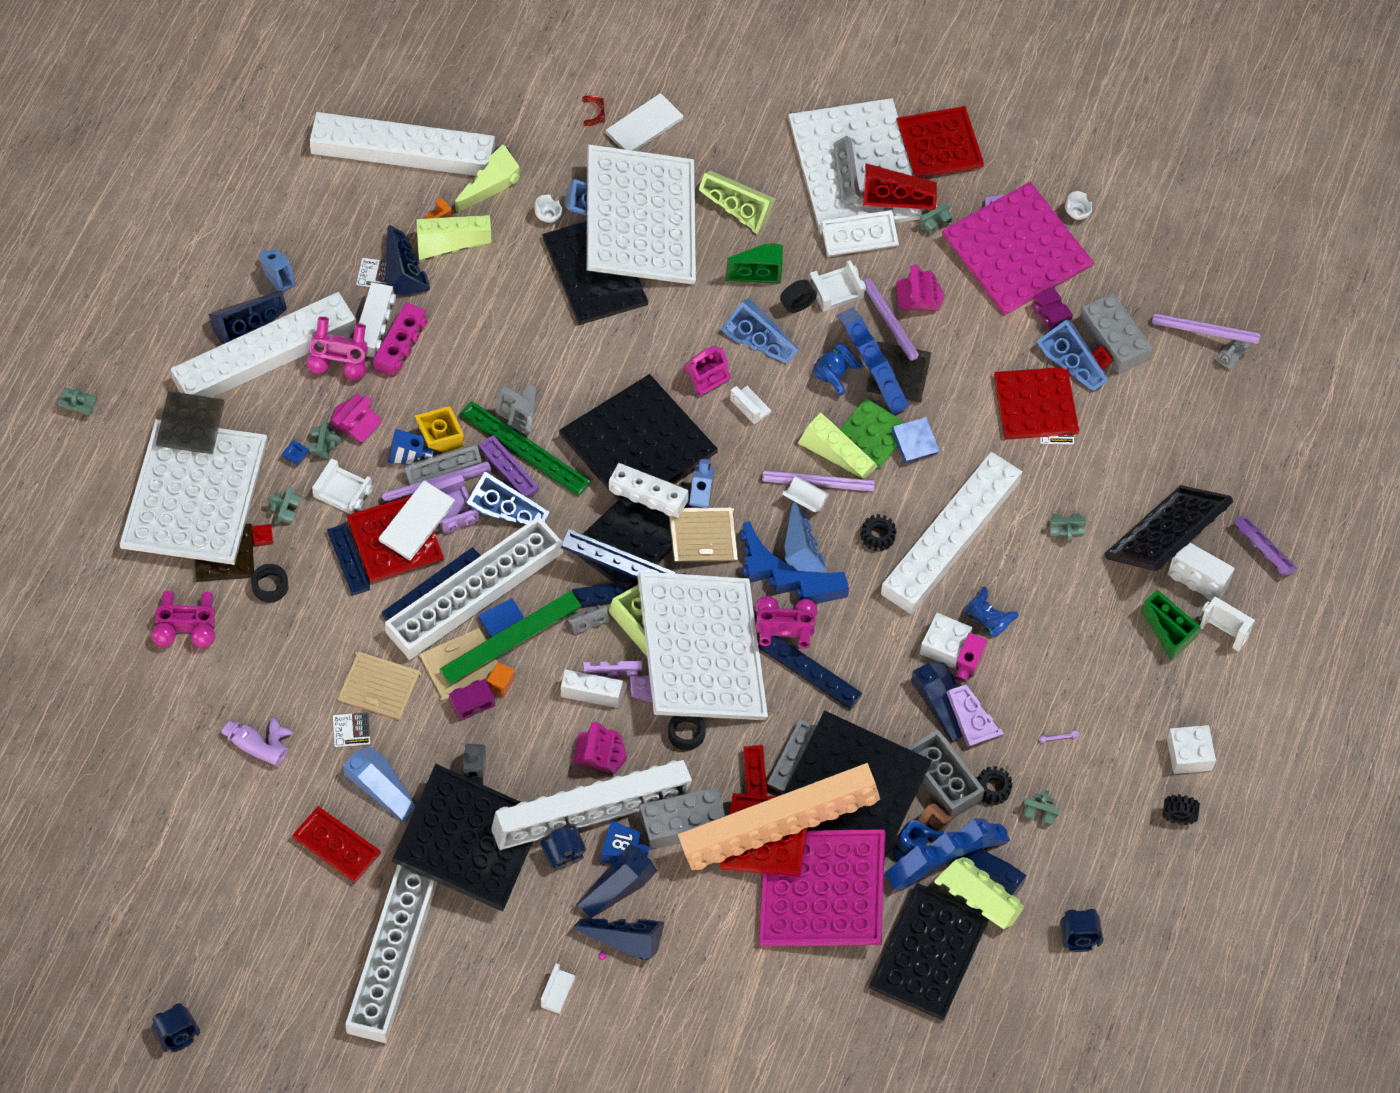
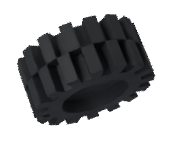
M877 514V518L871 515L870 519L867 518L862 526L861 540H864L863 544L865 546L868 544V549L874 547V551H877V548H880V551H884V547L887 550L890 545H893L896 528L891 518L886 520V515L880 518V514ZM875 528H880L886 532V535L884 537H875L871 531Z
M994 766L993 770H991V767H987V770L983 769L981 774L979 773L977 781L984 788L981 801L985 802V800H988L987 804L991 805V802H994V805H998V802L1002 804L1004 800L1009 798L1013 782L1011 776L1008 777L1009 773L1007 771L1003 773V768H1000L999 771L997 766ZM990 780H996L1001 784L1002 788L999 791H991L987 788L986 784Z
M1179 794L1178 796H1167L1164 799L1163 818H1166L1167 821L1171 820V823L1178 822L1180 825L1181 823H1184V825L1196 823L1199 816L1200 803H1198V800H1194L1193 797L1188 798L1187 795L1184 797Z

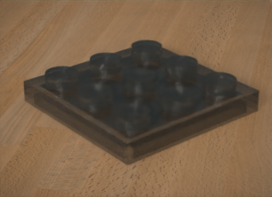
M877 341V345L882 355L887 359L906 400L921 402L932 352L916 349L919 353L918 358L911 361L901 346ZM870 373L866 392L881 394Z
M168 391L156 445L213 454L225 404L224 399Z

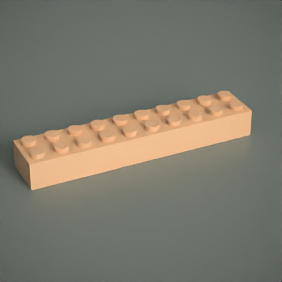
M866 763L678 834L691 870H701L714 862L720 863L730 856L741 855L744 851L751 848H760L767 842H775L783 836L797 834L804 828L815 827L820 822L834 820L844 813H853L860 807L874 805L880 800V796L869 765Z

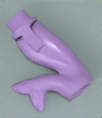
M271 717L269 725L268 744L265 743L255 729L248 725H241L239 722L234 723L229 720L221 732L228 737L229 741H232L243 751L277 767L283 762L288 752V748L279 739L293 734L290 729L280 727L274 717Z

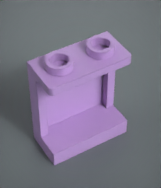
M462 475L432 485L453 498L456 502L439 523L443 533L453 532L462 526H470L479 521V512L466 504L469 495L464 486Z

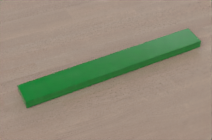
M473 401L461 411V418L489 437L494 435L505 448L579 497L590 485V480Z
M570 590L440 668V672L451 686L579 610L581 604Z

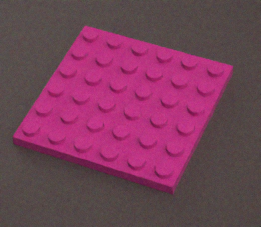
M1031 182L942 230V235L1004 315L1032 301L1035 295L1053 287L1055 288L1092 267L1094 264L1089 255Z
M885 829L807 831L800 877L763 873L760 946L882 945Z

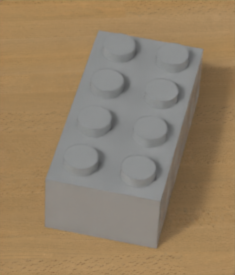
M1114 293L1082 307L1079 320L1099 347L1102 345L1114 361L1111 365L1118 374L1150 360L1153 347Z
M939 730L907 748L932 760L922 783L938 805L952 818L982 800L984 788Z
M717 787L639 805V816L650 850L681 843L678 834L725 817Z

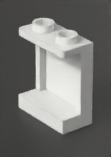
M847 261L844 268L820 276L817 271L811 272L809 275V282L817 292L816 299L823 312L864 298L866 285L863 280H860L858 269L856 266H853L851 261Z
M331 458L313 485L312 490L313 497L348 514H352L361 509L366 495L369 496L371 494L373 485L371 477L367 476L366 479H363L339 468L338 461Z
M1214 597L1211 602L1207 601L1202 609L1203 613L1199 618L1201 629L1209 622L1235 637L1232 648L1239 652L1249 638L1255 620L1219 598Z

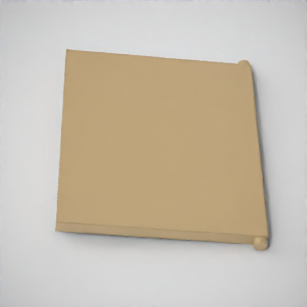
M684 508L679 518L669 516L674 562L737 561L733 521L734 508Z
M479 628L419 654L441 696V702L448 700L449 694L453 690L469 686L473 681L485 679L487 682L492 670L498 663L495 659L451 686L440 672L441 667L486 641Z
M356 651V657L337 700L400 721L418 677L422 675V672Z

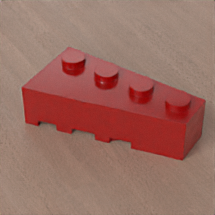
M865 164L863 206L936 210L937 182Z

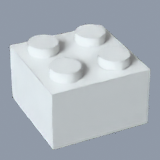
M936 613L922 642L920 655L939 663H945V665L956 669L959 654L968 633L972 632L973 627Z
M1209 725L1170 728L1167 743L1173 774L1212 771L1216 758Z

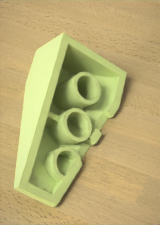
M502 144L488 158L487 162L489 164L483 171L480 169L477 172L474 183H469L455 200V208L458 213L509 188L519 180V165L506 146Z

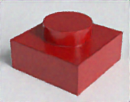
M1102 345L1092 353L1102 370L1114 361Z
M271 524L252 526L254 546L273 544Z

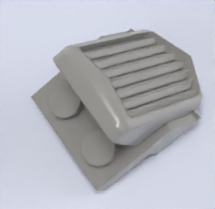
M530 384L523 394L519 395L514 390L504 386L499 394L495 413L509 420L508 426L523 436L524 434L529 435L533 431L536 387Z

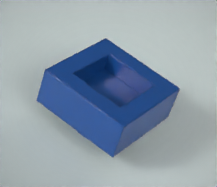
M292 440L283 451L282 456L299 466L308 455L309 449Z

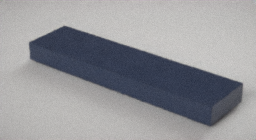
M346 524L327 529L351 595L354 596L369 591V583Z

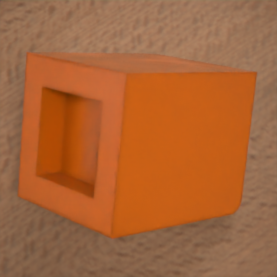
M441 197L435 201L436 209L425 215V219L452 217V209Z
M498 662L487 679V684L491 691L505 697L515 680V670Z

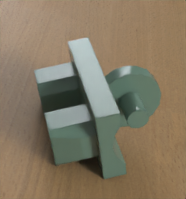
M946 202L939 207L936 205V210L925 209L921 212V224L919 225L921 231L926 229L931 234L939 229L938 221H941L943 225L950 224L953 218L949 212L950 205Z
M65 387L58 401V406L65 407V409L71 411L76 410L89 416L97 401V396L83 393L79 388L73 390Z
M322 421L321 426L312 428V437L314 440L318 439V442L310 443L309 451L311 455H320L322 460H328L330 449L334 450L335 446L340 445L341 438L337 436L336 431L328 427L327 421Z
M289 486L287 491L284 492L282 499L280 498L281 494L278 492L275 496L268 497L267 502L271 505L270 510L276 511V508H278L274 523L279 524L283 521L291 524L295 512L288 510L287 506L297 508L301 500L300 496L293 493L294 488Z
M1053 514L1050 523V536H1066L1067 541H1071L1072 536H1084L1086 519L1081 517L1080 514H1072L1070 518H1063L1061 514Z
M1045 790L1044 795L1036 793L1034 799L1041 800V803L1028 798L1025 799L1024 817L1034 819L1036 811L1039 810L1044 812L1041 822L1052 825L1055 817L1059 815L1060 809L1045 804L1046 802L1053 804L1055 800L1048 797L1049 791Z

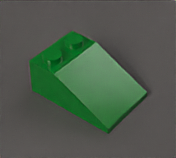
M776 243L763 244L728 257L726 281L781 283L783 245Z

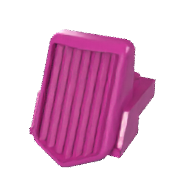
M917 264L911 265L910 273L908 274L909 278L900 279L896 282L898 307L902 310H939L945 294L937 282V277L931 270L922 271Z
M717 346L706 348L683 365L684 373L690 375L696 393L700 396L731 379L726 366L728 361L722 347L719 349Z
M356 393L349 400L335 407L332 418L328 423L362 443L378 427L381 419L368 405L372 399L367 395L362 398Z
M591 722L589 731L581 732L578 735L573 762L578 766L595 768L598 771L616 774V771L627 760L626 750L622 742L623 737L615 730H607L599 722Z

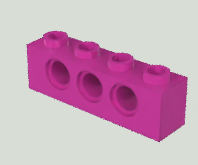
M405 302L373 358L375 370L392 377L396 375L397 371H401L405 357H408L411 353V346L419 339L420 330L427 325L428 318H426L425 309Z

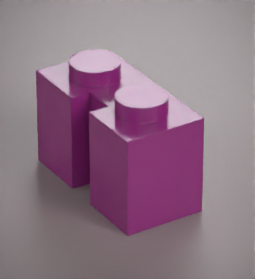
M1054 287L1035 295L1033 310L1036 314L1040 315L1044 326L1050 331L1065 320L1072 321L1073 314L1066 304L1061 302V297Z
M485 679L473 681L469 686L457 688L449 694V702L459 722L474 716V713L478 711L483 712L495 707V697Z

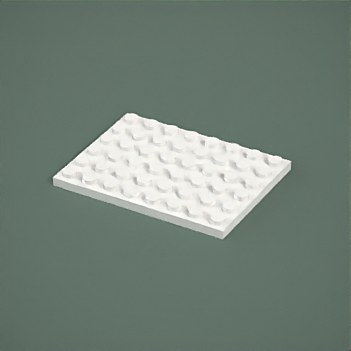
M893 98L788 114V120L820 235H823L820 223L822 220L892 210L894 222L900 223L919 220L921 212L925 210L863 206L866 163L914 176L896 121L898 115ZM845 136L852 139L860 198L847 206L842 204L833 146L835 142Z
M588 145V271L694 285L696 281L694 159Z
M156 419L121 538L120 548L235 565L268 440L267 435Z
M639 572L638 583L654 715L766 720L768 713L749 579Z

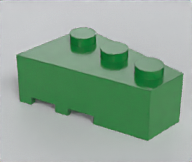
M1158 589L1144 602L1141 612L1172 661L1197 638L1201 626Z

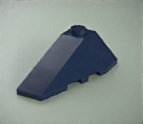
M389 225L387 229L385 272L387 285L393 286V292L401 295L429 291L428 277L425 271L421 272L418 267L420 264L418 258H415L410 252L412 247L403 231Z
M278 291L220 309L208 315L213 332L221 343L225 344L272 322L287 309L282 291Z
M929 662L912 672L911 683L951 742L953 743L961 739L963 735L946 693L951 689L957 688L955 678L945 663Z
M629 844L576 905L588 917L592 918L643 887L657 872V869L653 862L639 848Z
M983 849L956 858L965 857L972 860L974 866L979 870L985 871L991 880L1001 884L1010 895L1016 896L1025 884L1026 874Z
M581 918L574 925L575 930L641 960L651 959L658 952L664 928V922L638 919V923H627L626 919H619V921L608 923L607 919Z

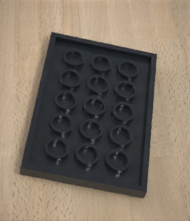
M587 221L542 234V239L578 325L648 305V299L638 277L587 270Z
M1180 485L1104 554L1108 560L1157 572L1170 559L1174 558L1183 547L1187 546L1194 537L1199 535L1205 527L1214 522L1216 517L1226 511L1233 503V499L1229 495Z
M617 501L583 533L585 536L656 565L673 550L669 516L657 509H650L642 503H638L629 510H626ZM686 504L684 508H692V507H690L688 504ZM579 556L625 591L633 588L638 582V579Z
M916 883L871 980L869 989L944 1021L990 919L982 915V910L972 908L961 901Z

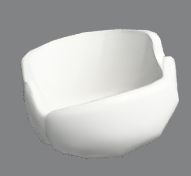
M1074 191L1066 199L1065 210L1070 217L1076 220L1085 219L1092 212V202L1087 200L1086 193Z
M541 195L536 199L534 210L538 219L552 223L561 217L562 207L559 200L554 201L551 195Z

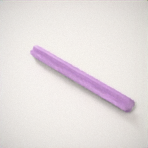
M871 278L863 279L866 285L865 291L909 360H916L919 353Z
M1155 313L1152 318V323L1155 325L1258 344L1261 338L1260 333L1162 314Z
M486 461L425 481L433 485L458 475H462L463 479L466 480L482 475L484 472H491L489 462ZM423 481L382 493L383 503L412 496Z
M767 470L763 471L762 476L764 482L791 484L793 478L797 476L818 487L874 491L875 489L874 480Z

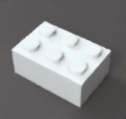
M1189 543L1172 559L1168 575L1173 580L1180 581L1187 585L1189 589L1201 593L1205 598L1212 601L1214 597L1221 599L1230 584L1235 568Z

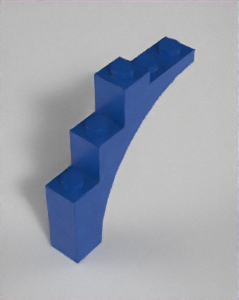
M851 307L838 314L837 317L844 331L866 364L891 413L894 415L909 407L887 359L882 355L875 339L870 334L859 313L854 307Z
M750 521L743 523L740 538L746 544V547H744L746 557L744 565H742V572L750 582L769 579L770 586L775 589L776 595L796 591L798 600L807 598L815 604L848 597L849 586L844 572L815 573L797 571L794 566H790L774 556L761 543Z
M974 818L958 832H945L929 846H916L888 869L885 874L893 889H907L917 880L945 863L982 848L1005 845L1010 841V838L1003 825L992 824L981 818Z

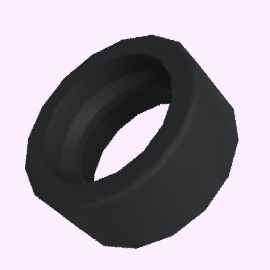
M798 280L783 290L780 295V301L788 312L796 313L810 306L816 299L817 292L809 280Z
M264 564L258 567L252 574V591L259 600L276 602L286 595L289 588L288 577L285 570L279 565ZM275 575L281 579V586L274 591H264L260 589L258 582L264 576Z
M673 716L668 725V737L676 748L693 750L703 743L706 728L702 717ZM691 722L698 727V735L695 738L685 740L676 735L675 728L679 723Z

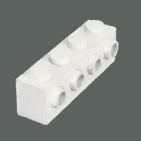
M371 282L359 323L366 325L364 337L368 347L366 356L375 357L382 344L381 338L386 334L387 325L385 324L391 318L392 310L390 308L396 301L393 286ZM353 349L354 353L361 354L359 350Z
M618 463L609 479V491L613 494L627 497L633 502L642 503L650 509H657L668 516L679 518L688 502L687 489Z

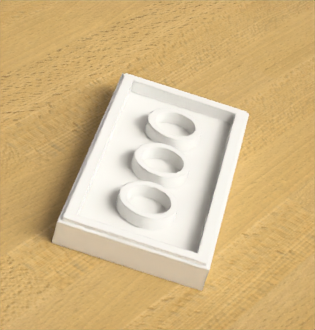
M660 93L606 129V134L621 149L637 151L682 121L684 116Z
M892 210L828 219L820 222L827 257L898 247L899 245Z
M424 480L379 537V541L410 561L456 503L455 500Z

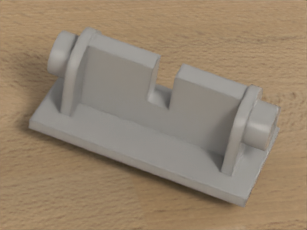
M1231 339L1215 360L1231 370L1251 344Z
M597 605V607L586 610V614L581 612L571 615L567 620L569 625L572 626L573 634L576 635L609 622L607 606Z

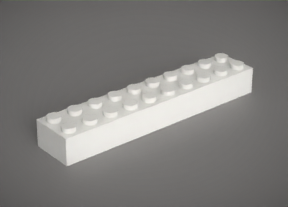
M316 112L310 138L311 154L477 176V172L480 169L483 171L489 164L487 160L495 150V136Z
M337 292L171 368L172 379L188 407L191 408L310 353L309 345L312 334L317 329L318 317L329 318L328 334L342 337L354 333L356 319L340 293ZM316 342L319 347L324 346L322 343Z
M990 452L883 582L881 595L913 615L1019 485L1023 471L995 453Z
M538 516L385 622L386 634L405 656L411 660L563 554V549L560 548L562 541Z
M684 760L670 761L666 765L652 766L648 770L641 772L634 771L623 777L615 776L611 780L597 781L590 786H578L568 792L560 791L550 797L542 796L528 803L524 801L513 807H502L495 811L491 830L499 850L549 837V834L570 826V829L573 830V826H576L578 829L639 812L640 804L688 794L692 779Z
M398 864L345 1024L347 1034L386 1044L437 887V882Z

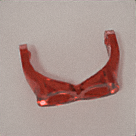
M592 95L583 96V102H595L601 108L596 118L584 120V126L605 122L604 98Z

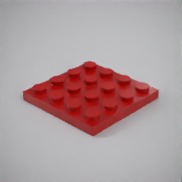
M966 106L896 118L915 177L926 178L984 167V161Z
M1056 367L994 372L1004 440L1079 433L1068 368Z
M411 496L347 515L350 529L370 583L444 561V556L434 531L410 561L379 541V537L392 522V518L396 517Z
M733 793L729 815L773 799L775 796ZM808 827L802 829L797 834L783 836L778 841L767 842L760 848H751L744 851L741 855L730 856L721 862L720 868L721 870L800 877Z

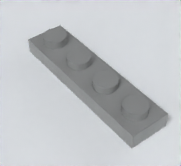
M845 136L835 142L833 146L842 204L847 206L860 198L852 139Z
M473 443L406 465L404 469L408 483L411 485L482 461L477 444Z
M801 719L799 720L767 782L768 788L782 794L784 793L816 728L815 725Z

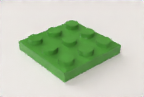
M865 398L839 430L871 458L878 466L877 468L880 469L898 448L891 428L905 422Z

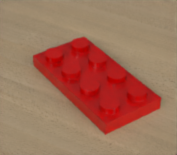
M319 806L316 807L292 835L293 839L354 883L359 880L381 854L378 848Z

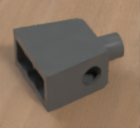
M465 744L463 776L484 785L486 747L483 744ZM471 772L478 773V775L472 776L470 774Z

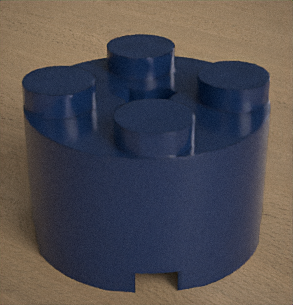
M570 826L559 829L549 834V840L545 842V839L540 842L547 861L551 867H554V870L562 869L565 867V863L569 861L576 863L584 858L583 854L586 851V846L576 826H573V830L570 829Z
M1095 909L1084 911L1067 910L1065 916L1060 920L1063 946L1065 948L1066 946L1069 947V951L1086 952L1092 950L1091 946L1097 944V947H1099L1103 943L1100 917Z
M181 1003L175 1004L171 1009L163 1013H157L152 1018L151 1030L165 1052L167 1050L178 1052L185 1049L194 1042L192 1038L195 1035L198 1037L200 1034V1028L189 1009Z

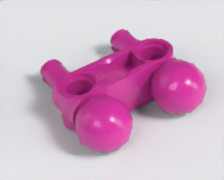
M318 317L317 329L312 334L309 345L310 354L306 359L307 368L315 374H321L329 368V359L345 362L343 372L347 379L352 381L362 379L366 374L365 359L368 351L367 343L364 340L366 325L356 323L352 339L328 334L329 318ZM316 342L322 343L324 347H319ZM353 349L359 350L361 354L354 353Z
M164 591L161 606L155 611V627L151 633L153 642L157 646L168 647L174 643L176 632L191 633V641L196 647L208 648L211 646L216 637L213 630L215 628V610L212 608L213 594L211 592H203L200 606L173 605L174 593L172 591Z
M764 596L757 600L755 605L757 614L756 630L760 633L759 642L762 646L770 645L772 635L798 637L799 647L801 649L809 648L810 637L814 634L815 618L818 613L817 606L812 600L802 599L796 602L794 609H780L777 600L770 596Z

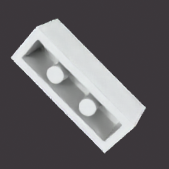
M565 669L561 684V697L619 708L623 681Z

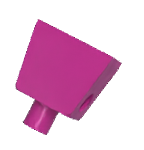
M968 633L956 662L958 672L955 678L957 680L966 682L969 675H975L986 651L987 639Z

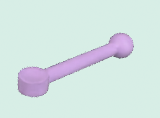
M1073 731L1071 734L1049 737L1042 735L1039 737V741L1045 743L1049 740L1071 737L1077 739L1079 732Z

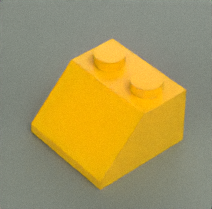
M450 406L415 415V420L429 448L446 453L463 447L464 434Z

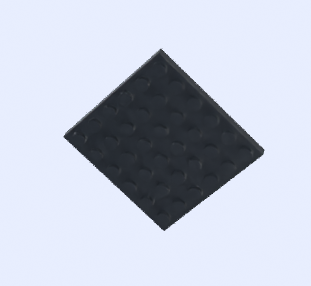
M650 374L559 430V435L608 490L609 479L618 463L671 483L695 468L696 465H699L701 459H709L718 453V448ZM613 494L626 510L639 503L633 502L627 497Z
M824 710L783 794L868 763L880 800L874 805L860 807L853 813H844L834 820H826L820 822L815 827H808V831L885 829L886 859L930 768L932 760Z
M435 764L391 862L503 912L533 841L499 850L491 830L495 811L502 807L516 806L520 801Z

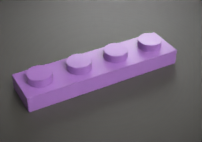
M494 435L478 445V449L515 491L526 498L539 491V486Z
M1238 516L1234 523L1238 526V531L1251 539L1250 543L1254 547L1259 548L1268 561H1272L1276 565L1278 572L1283 575H1290L1298 569L1247 516Z

